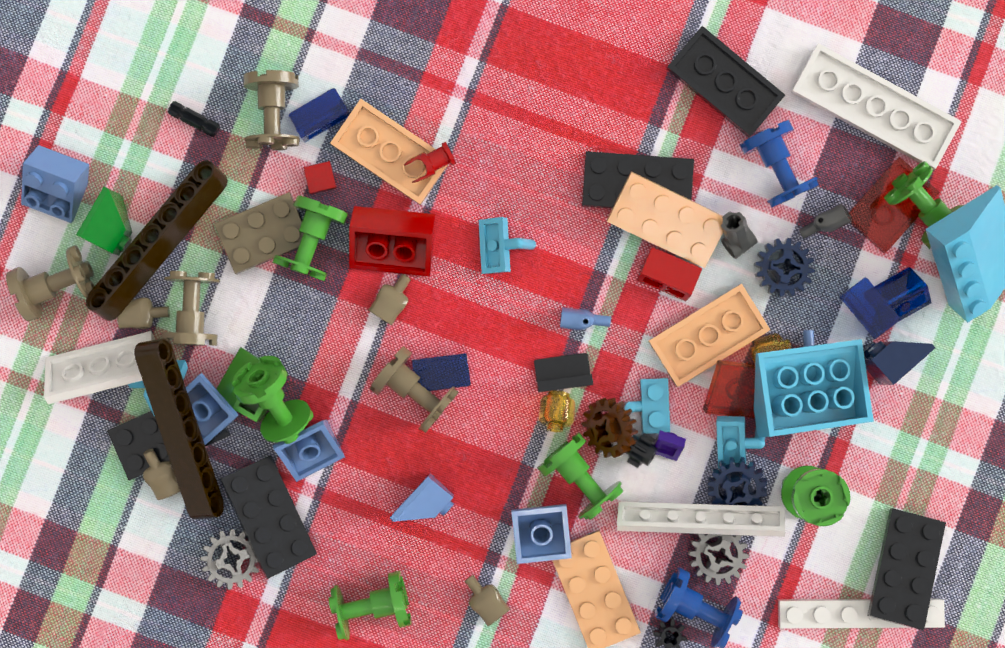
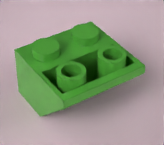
M240 347L218 385L217 391L234 410L255 422H261L268 409L260 408L258 403L251 405L243 404L232 391L234 390L232 379L237 371L249 362H251L252 366L261 362L258 356Z

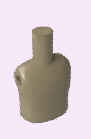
M402 274L394 287L384 284L368 311L392 326L409 301L403 291L411 279Z
M149 298L133 299L117 317L119 329H148L152 326L153 318L170 317L169 306L153 307L152 301Z
M153 448L146 450L143 455L150 467L144 471L143 478L151 487L156 499L162 500L179 493L180 489L171 462L165 461L160 463Z
M471 575L464 581L474 593L469 599L470 607L483 619L487 626L493 624L510 610V607L505 603L493 584L482 587L474 575Z

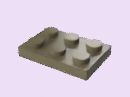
M290 192L214 224L235 274L274 259L275 255L282 256L298 249L304 233L299 232L302 219L297 208L293 206L294 200Z

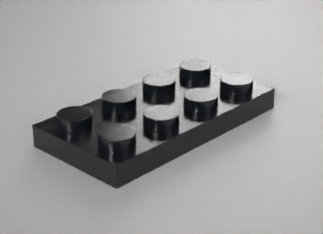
M703 26L700 27L666 68L748 138L752 136L785 96L783 92Z
M586 151L582 206L612 209L631 171L692 200L694 159Z
M151 411L107 430L128 480L143 475L144 471L150 467L143 455L148 449H154L160 463L170 461L156 418ZM226 427L205 447L231 436L228 428Z
M271 455L220 479L266 579L317 555Z
M894 508L889 510L867 616L918 630L925 629L946 522Z

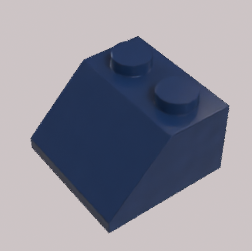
M880 341L876 344L872 342L863 350L866 370L880 385H894L932 352L935 347L929 343Z

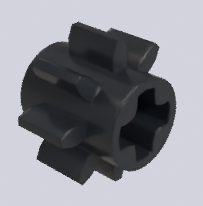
M643 433L640 438L633 435L632 437L636 440V443L630 446L631 450L629 452H626L629 455L627 462L636 468L641 466L642 463L649 466L658 451V448L653 446L655 439L646 433Z
M672 617L669 623H663V621L659 620V630H652V633L660 638L655 642L656 647H660L663 644L665 648H680V642L687 641V637L680 633L684 630V625L679 624L676 627L675 620ZM667 630H670L675 637L671 641L666 638L665 632Z

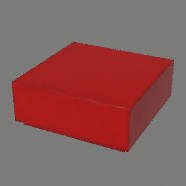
M330 161L303 167L311 195L337 189Z

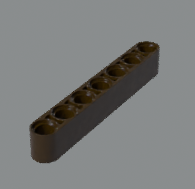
M203 160L192 169L86 297V306L89 310L106 321L116 319L226 188L227 177L211 161Z
M165 338L140 342L134 349L135 360L187 512L194 520L219 517L224 510L223 498L171 343Z

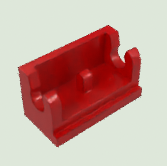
M652 247L644 261L637 281L687 301L694 291L702 268Z

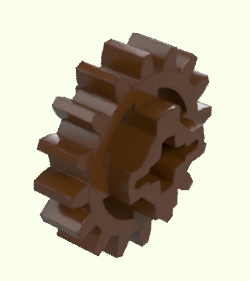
M603 398L588 406L590 410L583 414L587 421L582 422V426L587 427V431L583 433V436H589L590 438L588 446L595 445V453L603 452L604 458L610 456L616 458L631 450L630 446L636 443L632 435L638 433V430L632 427V424L637 422L636 419H630L629 417L632 410L628 409L625 411L623 409L624 402L616 403L615 398Z

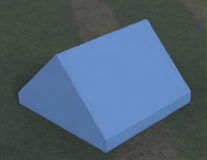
M203 373L199 374L186 386L204 444L206 445L239 415Z
M327 419L302 430L298 434V438L290 444H285L282 441L272 445L296 482L345 458Z
M566 504L511 510L517 564L572 558Z

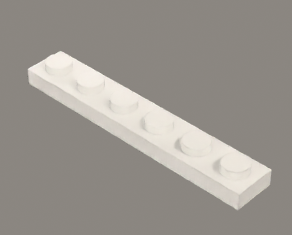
M619 502L617 531L785 537V507Z
M931 598L925 628L945 627L944 600L941 598ZM778 599V627L780 629L911 628L867 616L871 599Z

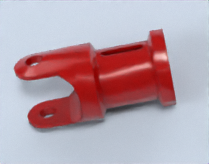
M443 142L440 148L430 153L423 152L411 158L404 166L416 160L423 162L426 173L424 176L412 181V183H416L434 175L436 170L448 164L455 165L456 162L447 143Z

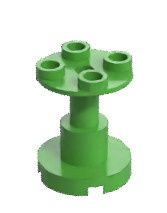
M923 161L909 175L905 173L899 175L892 182L894 188L886 194L884 199L889 205H895L909 197L921 210L919 218L927 227H930L964 205H958L949 209L940 198L934 200L926 192L922 185L929 179L933 169L926 161ZM925 231L921 241L930 250L931 246Z
M298 195L293 206L305 211V215L299 228V232L304 234L295 259L293 261L275 255L272 263L286 268L291 264L290 270L304 275H308V272L311 271L309 276L325 281L327 273L310 267L311 260L319 239L325 241L331 221L345 225L348 213Z
M275 356L259 357L261 362L253 366L249 362L237 371L232 379V386L234 387L232 391L241 403L248 405L258 403L260 408L269 410L262 420L260 432L265 440L269 442L283 441L285 444H290L298 438V434L312 420L314 414L307 402L303 400L283 402L284 391L282 387L287 380L285 367L280 359Z
M578 432L572 436L573 440L569 443L566 441L544 460L545 463L539 465L537 469L544 477L556 469L568 484L574 482L591 502L581 511L578 517L579 519L589 518L591 520L603 510L600 506L608 500H615L623 492L620 487L622 483L618 481L605 491L599 487L587 472L590 466L577 452L586 442Z
M801 466L792 470L783 479L781 498L785 508L793 516L817 526H829L837 523L844 516L847 506L850 504V491L844 479L834 472L814 466Z
M400 570L388 573L389 587L370 591L369 598L345 603L340 587L334 585V588H331L329 605L331 613H337L338 623L335 624L339 640H349L350 638L349 619L374 614L375 619L395 615L400 628L412 625L411 613L407 614L406 612L409 601L403 577L400 576Z

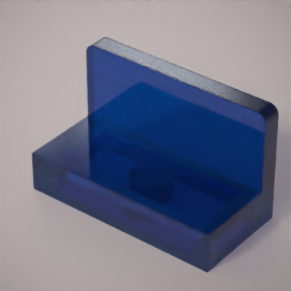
M332 88L291 112L289 117L301 139L306 143L347 119L350 112L336 89Z
M910 267L864 292L866 300L875 308L878 322L884 329L932 303L928 285Z
M864 277L854 286L848 287L840 293V299L874 339L900 321V316L867 277Z
M467 353L412 360L413 371L421 377L418 383L428 391L450 389L452 386L458 388L471 385Z

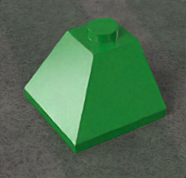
M103 187L76 235L112 254L119 256L121 252H124L132 241L130 238L132 229L123 196L107 187Z

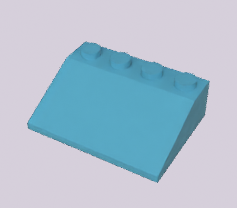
M998 185L925 229L948 305L967 323L991 309L1005 289V203L1001 188Z
M862 339L756 353L754 415L757 436L773 437L874 422Z

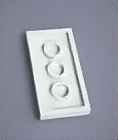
M148 331L46 357L44 398L46 402L52 404L143 381L135 360L134 349L140 342L155 340L152 332Z

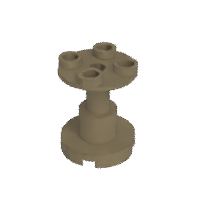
M266 70V74H261L260 76H258L257 71L245 73L243 75V86L246 89L258 91V109L263 110L264 134L245 137L246 148L259 149L262 148V145H271V150H287V147L299 146L300 138L298 136L281 134L280 110L286 108L285 91L294 90L299 87V76H295L293 72L282 70Z
M76 245L66 250L69 268L50 276L47 272H42L29 277L23 268L17 267L6 273L10 295H16L18 303H15V306L26 321L41 318V303L55 298L56 291L77 284L79 290L86 298L95 285L90 280V277L94 276L92 267L88 261H82L81 252Z
M170 271V276L164 277V280L184 282L182 311H177L176 332H161V339L165 338L169 342L170 339H173V344L204 346L205 340H209V345L217 346L218 335L204 334L205 312H199L200 284L220 283V280L215 279V273L198 272V277H187V272Z
M403 346L394 355L396 358L390 363L388 362L369 389L378 396L388 386L403 399L407 395L430 413L419 427V430L426 433L459 392L452 386L446 395L439 400L418 383L421 377L405 365L412 352Z

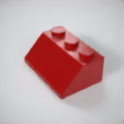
M354 206L349 226V268L430 277L436 214Z

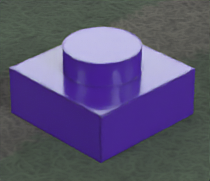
M660 430L653 443V446L658 448L656 455L677 461L684 449L686 439L672 432Z

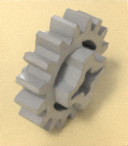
M234 529L230 530L229 536L220 531V539L217 540L214 537H210L209 540L212 546H203L202 548L208 553L207 556L200 557L201 561L207 562V566L201 570L202 572L209 571L211 573L207 578L208 581L217 579L216 587L218 588L222 586L223 582L226 583L227 590L232 589L233 583L242 588L243 579L251 582L252 578L249 574L251 572H259L254 567V564L258 563L248 540L244 539V531L239 536H235ZM230 541L239 542L246 549L238 550L232 546ZM220 545V556L217 560L212 561L213 553ZM229 551L231 555H237L238 560L234 561V568L230 564L224 563V559L227 558V552ZM249 558L248 567L242 574L240 567L243 561ZM222 568L229 571L231 578L219 575L216 570Z
M697 534L700 539L698 541H690L695 546V549L688 551V554L695 559L689 563L692 567L698 566L695 571L697 576L705 573L704 581L707 583L711 578H714L715 584L720 585L721 579L724 578L729 584L731 583V575L739 578L740 574L737 570L739 568H747L742 563V559L749 558L747 553L742 552L747 547V544L745 542H738L742 535ZM720 536L716 542L706 543L710 538ZM730 542L734 544L736 557L730 552ZM708 549L712 551H719L721 549V552L729 559L719 557L716 559ZM701 552L706 555L708 560L706 568L701 561ZM727 565L731 566L726 571L719 572V569L721 567Z

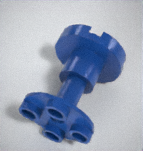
M790 120L779 123L777 128H768L739 145L744 155L757 150L765 167H772L784 192L767 201L768 204L770 203L771 208L819 185L818 177L799 184L787 161L791 154L782 137L794 130Z
M680 567L677 568V573L674 572L660 596L663 606L662 608L656 607L655 618L667 622L674 612L690 620L696 616L716 626L711 646L714 648H724L729 640L730 634L728 632L732 624L736 626L743 614V610L739 609L741 605L739 597L735 596L732 598L724 611H721L704 602L702 594L687 587L690 572Z

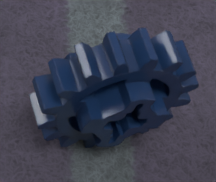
M778 238L774 240V247L769 243L764 245L766 253L758 252L757 255L762 260L755 262L754 266L760 268V272L754 275L755 277L763 278V281L759 284L760 287L769 286L767 293L772 294L775 290H778V297H783L785 291H787V294L791 297L795 295L794 289L799 292L805 290L802 283L810 284L812 282L807 275L815 273V269L809 268V264L814 262V258L807 259L806 254L810 250L808 248L800 250V241L791 245V238H786L784 244H782ZM780 250L779 257L776 260H769L775 251ZM793 253L799 258L801 264L797 263L794 259ZM785 262V266L793 270L783 274V269L775 266ZM768 272H771L776 278L775 282L769 277ZM793 275H800L795 283L788 286Z
M730 457V464L726 465L723 461H720V470L712 468L713 477H708V485L711 486L708 488V496H713V505L719 503L720 505H763L762 497L767 496V489L764 488L767 486V479L762 477V468L755 470L754 461L747 465L745 464L744 457H741L739 463H735L734 458ZM751 478L754 480L756 484L755 490L753 489V486L750 485ZM719 484L725 489L724 495L719 490Z

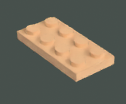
M362 99L359 100L330 142L336 149L419 205L423 203L448 166L446 165L436 170L434 175L422 181L412 183V181L425 175V165L421 160H416L405 166L404 164L423 152L430 153L436 149Z
M632 171L607 218L608 223L703 268L706 267L723 234L721 228L723 215Z
M740 284L648 342L675 386L679 387L770 331V328L744 286Z
M597 530L570 541L572 558L552 561L587 647L606 648L640 634L641 631L600 531Z

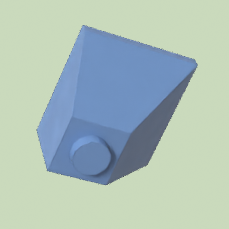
M430 473L391 515L390 519L396 522L435 518L439 513L444 516L454 505L451 502L454 494Z

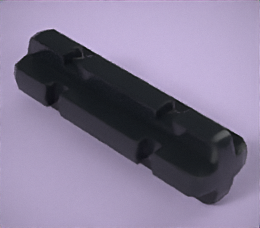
M173 101L168 108V114L177 119L180 118L182 122L200 131L203 130L205 134L214 137L219 131L220 125L211 119L207 120L205 116L188 107L185 108V106L176 101Z

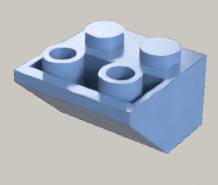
M38 145L23 162L21 205L72 223L88 185L89 164Z

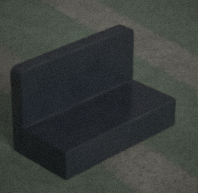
M587 353L537 359L534 361L538 392L593 385Z

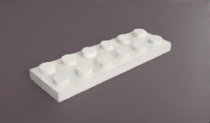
M819 43L813 50L791 91L794 95L919 163L926 161L933 170L937 168L962 122Z

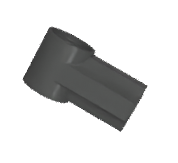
M728 212L722 217L723 223L721 228L724 238L721 239V242L728 253L734 259H737L758 243L757 238L749 229L746 218L740 212Z

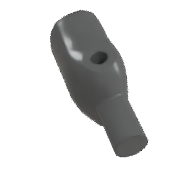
M841 203L830 210L818 214L814 218V222L799 229V232L803 239L818 231H836L851 223L852 219L846 207Z

